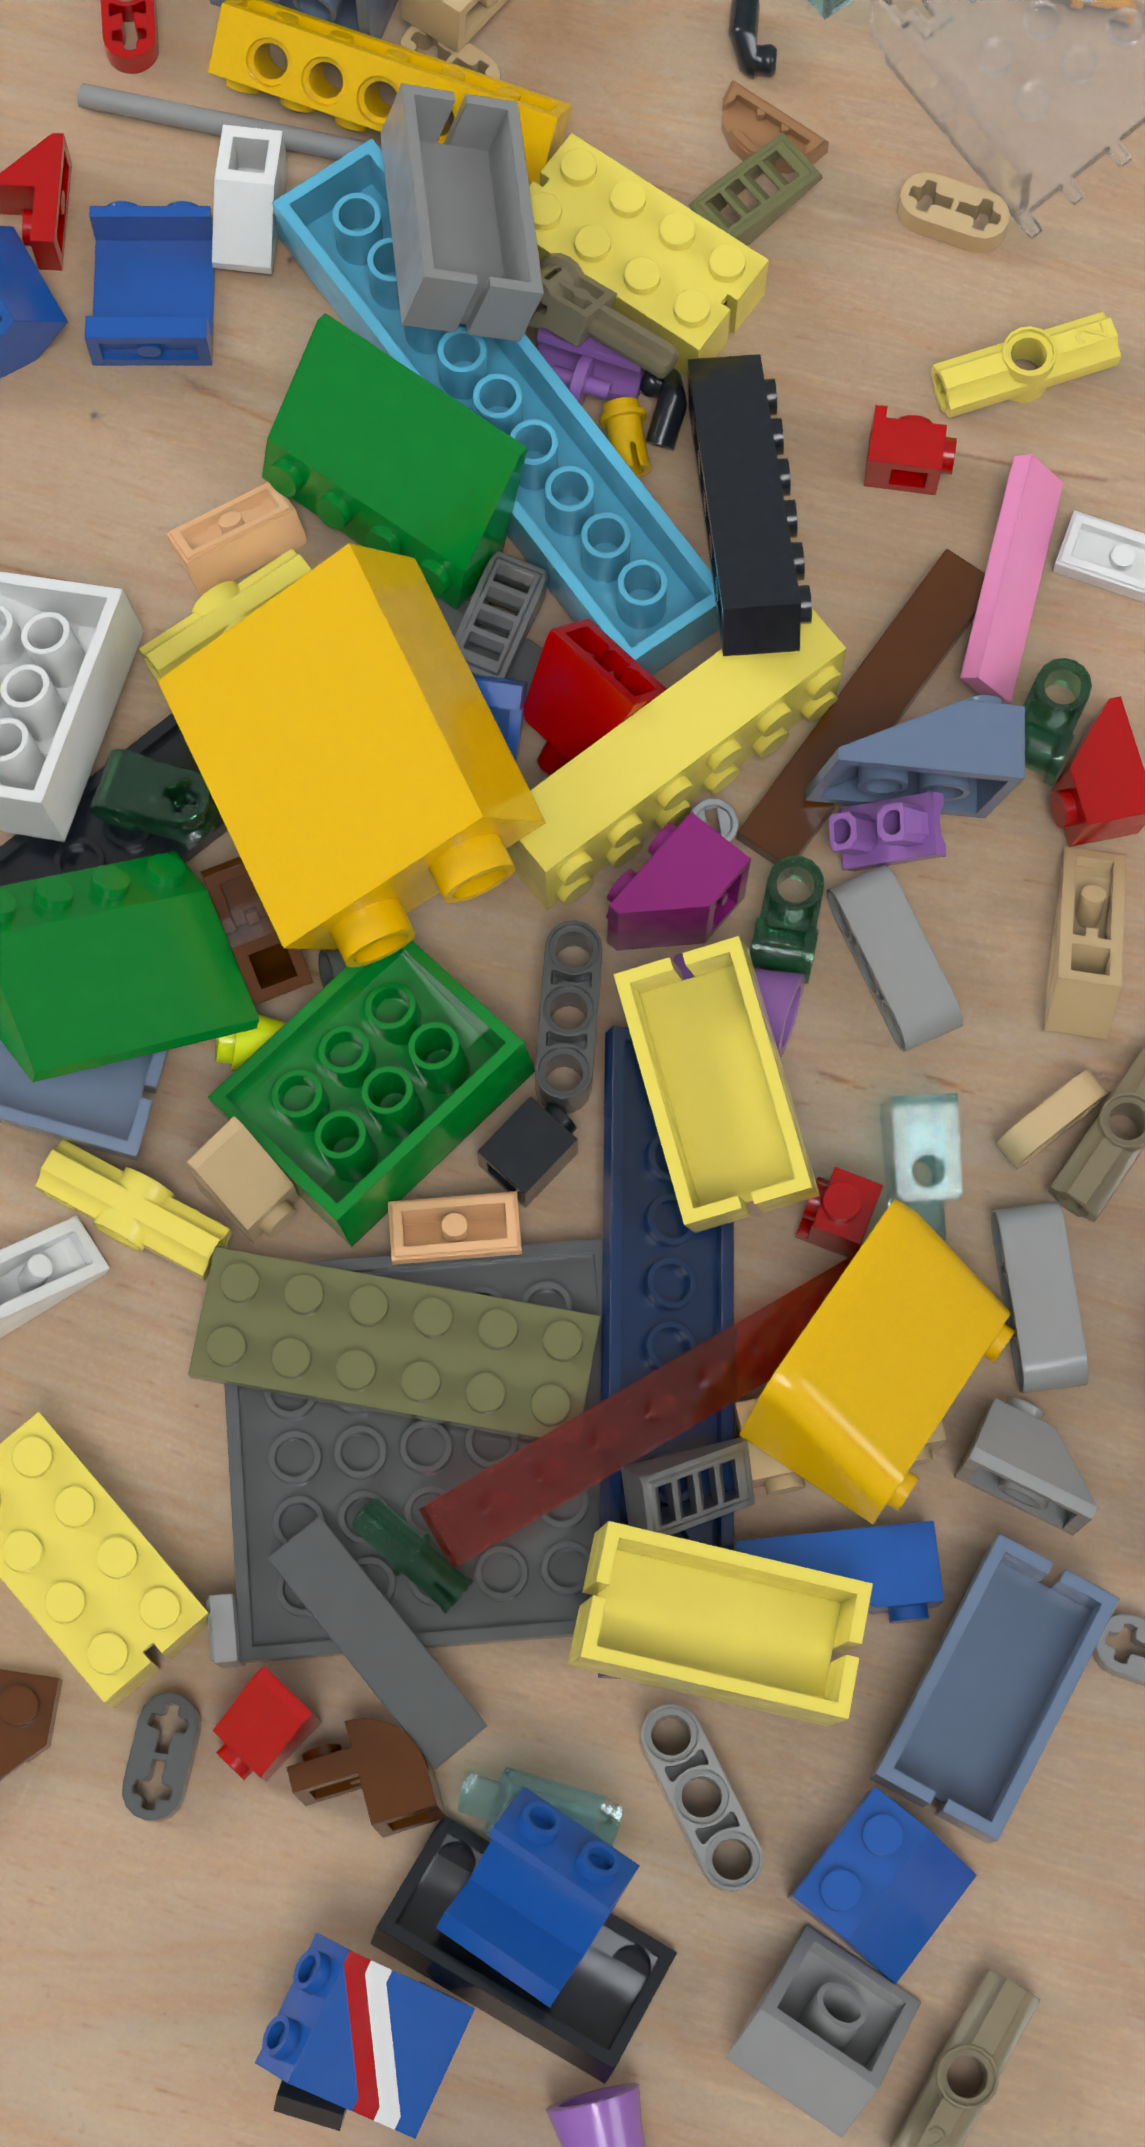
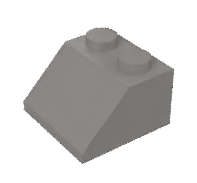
M807 1925L751 2012L726 2059L842 2138L879 2089L921 2002Z

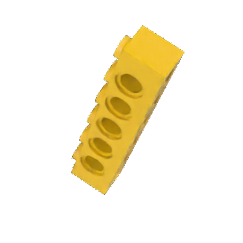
M226 0L222 3L208 73L225 78L226 86L233 90L248 94H257L263 91L280 97V104L288 109L304 113L313 112L315 109L335 116L334 121L339 126L359 132L368 131L369 128L381 132L392 106L386 104L379 94L378 86L380 81L390 84L397 93L401 83L454 92L455 103L452 108L454 119L465 94L518 102L529 185L533 181L540 185L541 170L563 144L573 106L570 103L268 0ZM270 43L278 45L285 52L288 61L287 69L278 67L272 61L269 54ZM325 62L333 64L341 72L343 78L342 88L334 87L326 79L324 74ZM444 126L437 143L444 144L451 126Z

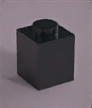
M530 1096L477 1151L479 1167L507 1192L517 1191L518 1202L526 1208L578 1154V1138L573 1135L577 1127L553 1103L549 1102L543 1108Z

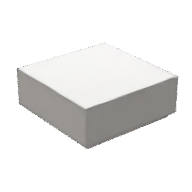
M232 1593L209 1596V1600H206L207 1611L210 1614L207 1617L211 1661L222 1668L246 1666V1663L241 1662L236 1596Z

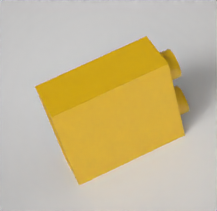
M348 543L158 680V684L283 948L338 949L347 967H360L379 961L397 952L413 940L416 931L407 913L439 892L445 903L455 904L478 897L506 881L515 871V865L507 848L546 823L415 558Z

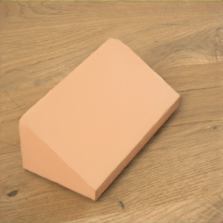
M269 482L166 533L193 585L201 595L222 582L235 581L269 564L290 549L295 551L307 543V537L296 509L289 499L278 493Z
M517 1191L388 1202L392 1265L522 1254Z

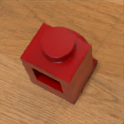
M875 405L863 486L936 495L940 475H952L957 438L946 437L947 425L935 424L928 418L918 415H906L899 419L886 417L888 406Z
M834 1167L830 1180L821 1177L817 1178L816 1183L820 1196L808 1199L795 1238L853 1259L860 1249L884 1185Z

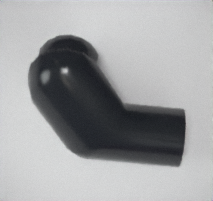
M732 0L728 34L740 71L754 79L755 75L763 77L773 76L776 71L777 48L772 44L757 45L760 12L759 0Z
M674 367L665 378H658L645 370L640 389L645 396L658 398L645 441L648 444L674 451L687 409L682 376Z

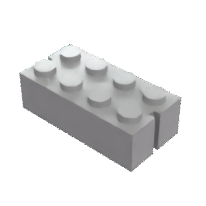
M401 83L380 133L401 323L403 326L454 333L459 324H466L468 335L520 342L544 295L518 102L465 94L444 144L437 143L455 103L454 92Z

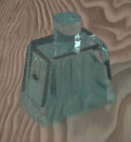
M958 1093L893 1096L880 1105L888 1206H890L895 1198L918 1212L945 1241L947 1239L944 1203H952L962 1199ZM915 1161L927 1164L932 1170L933 1181L929 1187L922 1186L914 1180L913 1165Z
M508 1767L503 1771L500 1782L469 1773L463 1784L458 1802V1812L488 1821L485 1833L489 1835L493 1826L523 1786L612 1847L614 1846L624 1812L623 1807L606 1796Z

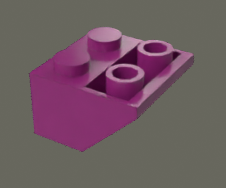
M690 812L678 827L672 822L668 823L650 844L648 853L652 857L638 873L628 869L609 891L607 899L611 904L606 915L608 919L607 943L616 951L704 944L745 898L751 858L693 812Z

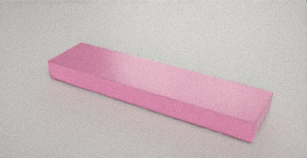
M1033 454L1014 456L960 674V679L980 695L1000 697L1003 699L1004 704H1011L1064 484Z

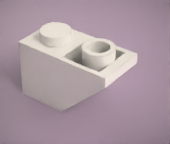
M223 125L214 177L213 268L272 274L278 238L272 202L284 195L288 173L283 131Z

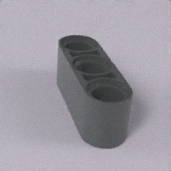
M577 920L566 921L556 926L548 935L545 944L535 1061V1086L538 1099L544 1107L550 1102L560 1108L565 1114L574 1113L583 1108L591 1095L602 970L601 938L594 928L587 923ZM577 946L586 950L591 958L583 966L571 968L559 962L557 955L566 947ZM568 1006L575 1007L584 1013L586 1020L582 1025L574 1029L561 1028L551 1018L556 1010ZM567 1067L579 1074L581 1082L571 1090L560 1091L551 1087L546 1078L551 1071Z

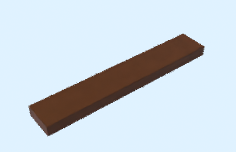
M949 549L944 551L840 692L837 701L829 707L739 829L736 838L738 841L788 874L838 805L835 803L805 801V788L839 747L897 725L973 621L985 576L983 571Z

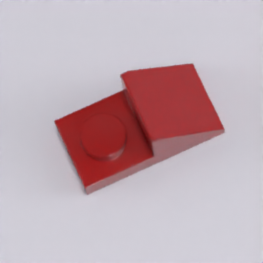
M51 133L0 173V214L23 215L24 246L32 247L39 270H63L72 161L64 133Z

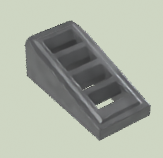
M499 551L492 553L454 637L472 674L507 678L545 600L550 577L547 570ZM492 602L518 613V616L490 606L489 603ZM481 624L509 635L508 639L479 628L478 625ZM469 643L500 655L498 661L468 650Z
M742 1437L621 1467L628 1526L672 1535L755 1504L748 1441ZM731 1460L734 1490L725 1492L721 1464ZM708 1469L712 1496L704 1498L700 1471ZM687 1476L690 1501L682 1503L679 1479ZM665 1484L668 1507L660 1509L658 1487Z

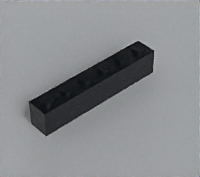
M760 354L688 359V412L723 656L800 651L801 624L812 623V602L809 585L798 586V580H804L805 577L804 551L802 542H791V538L797 537L798 523L795 499L784 500V496H790L791 492L788 458L777 459L778 455L784 454V435L782 419L771 418V416L777 415L775 379H764Z

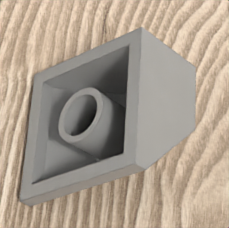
M1008 1397L1005 1403L994 1398L987 1407L954 1478L1073 1536L1093 1519L1098 1507L1056 1428L1042 1421L1043 1411L1024 1400Z

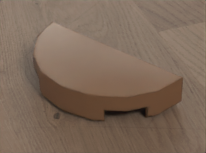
M732 80L723 98L722 132L730 150L742 161H745L782 132L812 165L828 153L829 142ZM782 157L772 164L780 173L790 174L795 172Z

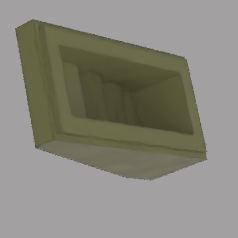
M782 132L703 191L689 204V207L692 211L748 246L823 177ZM780 157L798 174V177L791 182H788L772 165ZM762 173L779 190L771 197L755 181ZM744 189L760 204L752 211L738 198V195ZM727 205L741 218L733 225L720 213Z

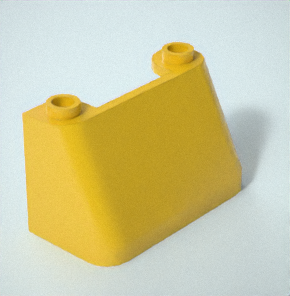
M895 1198L771 1377L739 1436L871 1524H874L886 1504L899 1511L920 1478L910 1472L909 1469L982 1357L984 1356L995 1363L1011 1339L1015 1330L1005 1324L1011 1311L918 1212Z

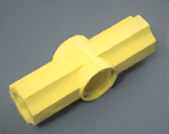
M1104 312L1045 330L1032 326L1020 327L1011 332L1003 343L933 364L931 376L936 399L941 411H944L948 418L1006 400L1019 403L1032 402L1040 398L1047 387L1117 366L1121 359L1118 334L1112 319L1106 317ZM1028 360L1034 363L1038 369L1024 370L1016 366L1014 361Z
M290 549L238 584L235 581H226L212 587L196 601L191 615L139 648L141 657L152 676L158 682L160 678L312 569L300 554Z
M62 1140L56 1148L51 1150L41 1167L40 1176L35 1185L38 1191L44 1193L48 1198L51 1197L65 1207L94 1220L93 1225L116 1241L139 1252H143L145 1248L203 1280H206L209 1276L215 1247L226 1249L232 1235L231 1229L224 1226L221 1222L200 1213L199 1210L193 1209L174 1199L175 1195L154 1179L128 1167H125L124 1171L66 1140Z

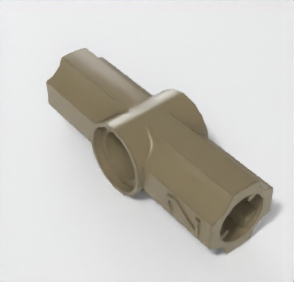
M1145 1046L1109 1100L1103 1105L1093 1124L1048 1189V1193L1062 1207L1077 1217H1083L1095 1222L1141 1152L1145 1149ZM1115 1115H1124L1131 1118L1137 1125L1139 1137L1133 1140H1124L1117 1137L1109 1126V1118Z
M987 1969L945 2048L934 2058L930 2076L891 2147H962L984 2105L996 2094L999 2077L1041 1999L1011 1980ZM961 2056L972 2057L981 2069L982 2079L980 2085L974 2093L968 2096H957L950 2089L947 2082L949 2066L955 2059Z

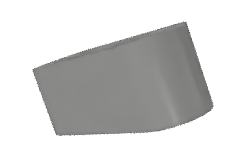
M883 865L828 889L827 898L835 921L899 1049L905 1052L962 1027V1014L954 993L892 870L887 865Z
M1059 1202L992 1210V1236L1003 1304L1011 1311L1006 1323L1015 1330L1009 1342L1015 1377L1020 1393L1087 1385L1089 1376L1087 1352L1066 1227Z
M667 1704L657 1707L648 1714L642 1725L640 1734L642 1752L703 1876L710 1885L721 1891L734 1892L744 1889L757 1879L762 1870L763 1853L761 1846L697 1718L690 1710L681 1705ZM667 1718L676 1719L683 1723L689 1733L687 1749L673 1756L665 1755L658 1751L653 1745L651 1738L654 1725L660 1720ZM696 1779L707 1780L718 1790L720 1797L719 1806L711 1816L704 1818L695 1817L688 1813L683 1806L681 1799L682 1790L690 1781ZM728 1840L737 1841L748 1851L750 1865L742 1878L737 1880L725 1879L714 1869L712 1862L713 1852L721 1842Z

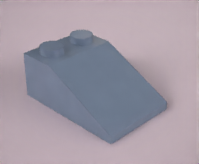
M992 695L973 696L967 700H961L843 745L835 751L805 788V801L859 805L933 791L943 793L944 806L941 814L986 818L1025 779V706L1004 704L1003 699Z

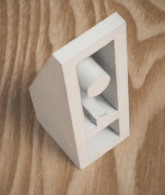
M77 1216L0 1250V1339L102 1277L110 1269Z

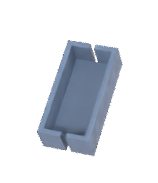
M0 1040V1123L137 1161L153 1107V1100L142 1097L143 1091L157 1093L169 1050L32 1083Z
M999 1534L989 1544L869 1779L922 1808L930 1805L933 1799L939 1801L940 1804L934 1815L987 1844L999 1840L1120 1600L1119 1597L1067 1569L1054 1578L1050 1588L1040 1583L1039 1581L1048 1575L1054 1562L1002 1534Z

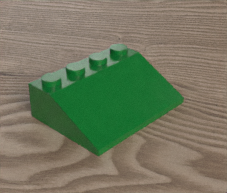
M324 313L316 322L268 435L262 478L269 482L278 493L291 497L319 516L328 527L341 531L361 546L415 558L433 596L438 597L457 610L475 592L492 553L495 551L503 553L528 448Z
M176 851L0 886V1040L32 1083L257 1029L259 1016L208 890Z
M411 941L397 952L379 961L360 967L344 968L208 1096V1099L228 1121L235 1116L294 1184L297 1194L340 1237L353 1247L388 1213V1202L401 1201L535 1072L524 1041L415 942Z

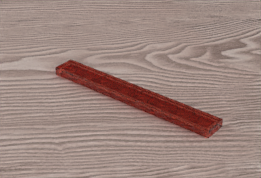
M855 1255L850 1256L418 1509L452 1569L620 1470L622 1466L632 1463L768 1382Z

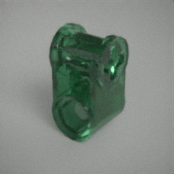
M1067 658L1053 659L1041 668L1023 704L1025 706V768L1042 775L1043 783L1049 786L1053 785L1074 740L1075 735L1073 733L1083 714L1092 688L1091 678L1086 668L1077 661ZM1051 685L1065 686L1071 690L1075 701L1069 704L1055 703L1049 699L1045 689Z
M113 749L110 751L89 811L95 817L110 825L127 830H140L187 844L198 843L209 837L217 826L219 816L216 804L211 798L210 791L200 774L190 769L158 762L142 754L124 749ZM190 800H196L197 805L189 804ZM178 807L183 810L181 813H176L175 808Z
M788 856L779 860L772 867L767 879L760 918L757 917L750 949L753 967L772 971L802 973L805 975L804 984L807 985L810 979L819 929H816L824 891V876L820 867L811 859L803 856ZM787 880H799L808 886L811 896L800 903H792L785 900L779 894L777 887Z

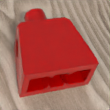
M589 618L553 628L549 631L524 704V720L546 740L537 757V763L549 775L555 773L667 690Z

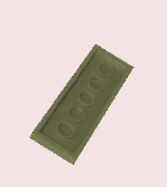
M215 1247L188 1375L190 1378L577 1448L601 1316Z

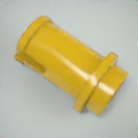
M621 397L606 402L603 405L604 413L599 417L600 427L607 430L609 442L638 478L649 474L652 471V467L648 458L642 424L647 420L646 410L643 407H639V401L634 397Z

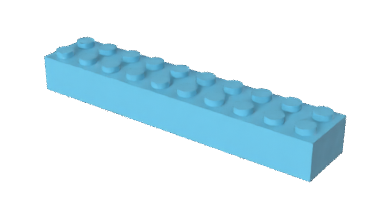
M372 138L272 202L278 238L347 328L528 448L507 535L528 563L548 571L550 575L548 589L574 622L589 618L651 675L719 630L710 569L525 333L519 342L468 335L466 324H459L455 333L402 325L383 154Z

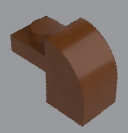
M240 856L200 871L254 1006L314 983L302 950L283 948Z
M359 1718L344 1721L351 1747L342 1750L340 1744L319 1746L305 1752L302 1755L303 1762L286 1767L292 1792L305 1806L362 1789L371 1825L382 1838L447 1818L437 1779L429 1761L422 1754L416 1743L403 1730L382 1720Z

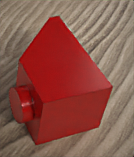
M1121 696L1109 698L1095 716L1052 788L1050 798L1052 817L1055 824L1059 828L1064 829L1069 847L1138 834L1145 826V770Z
M263 1665L213 1729V1732L224 1742L216 1753L244 1781L254 1771L261 1779L267 1782L322 1722Z

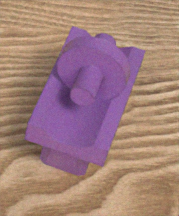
M544 327L539 329L537 334V350L581 406L587 395L606 401L607 399L613 400L621 397L639 398L644 373L642 367L591 337L576 347Z
M932 791L840 808V813L831 814L829 818L830 848L833 852L842 853V870L859 871L878 868L883 865L890 866L945 857L946 844L941 835L940 815L944 806L943 793Z

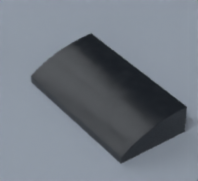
M451 1818L441 1819L377 1925L370 1944L605 2084L615 2070L677 1952L611 1913L577 1969L551 2007H548L436 1929L444 1912L470 1879L490 1844V1841Z

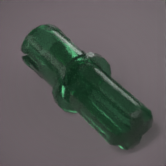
M373 1498L355 1516L352 1522L353 1529L396 1567L393 1574L399 1577L403 1573L441 1607V1611L445 1614L451 1610L461 1599L462 1594L474 1583V1580L465 1576L430 1544L433 1537L429 1533L422 1537L382 1500Z

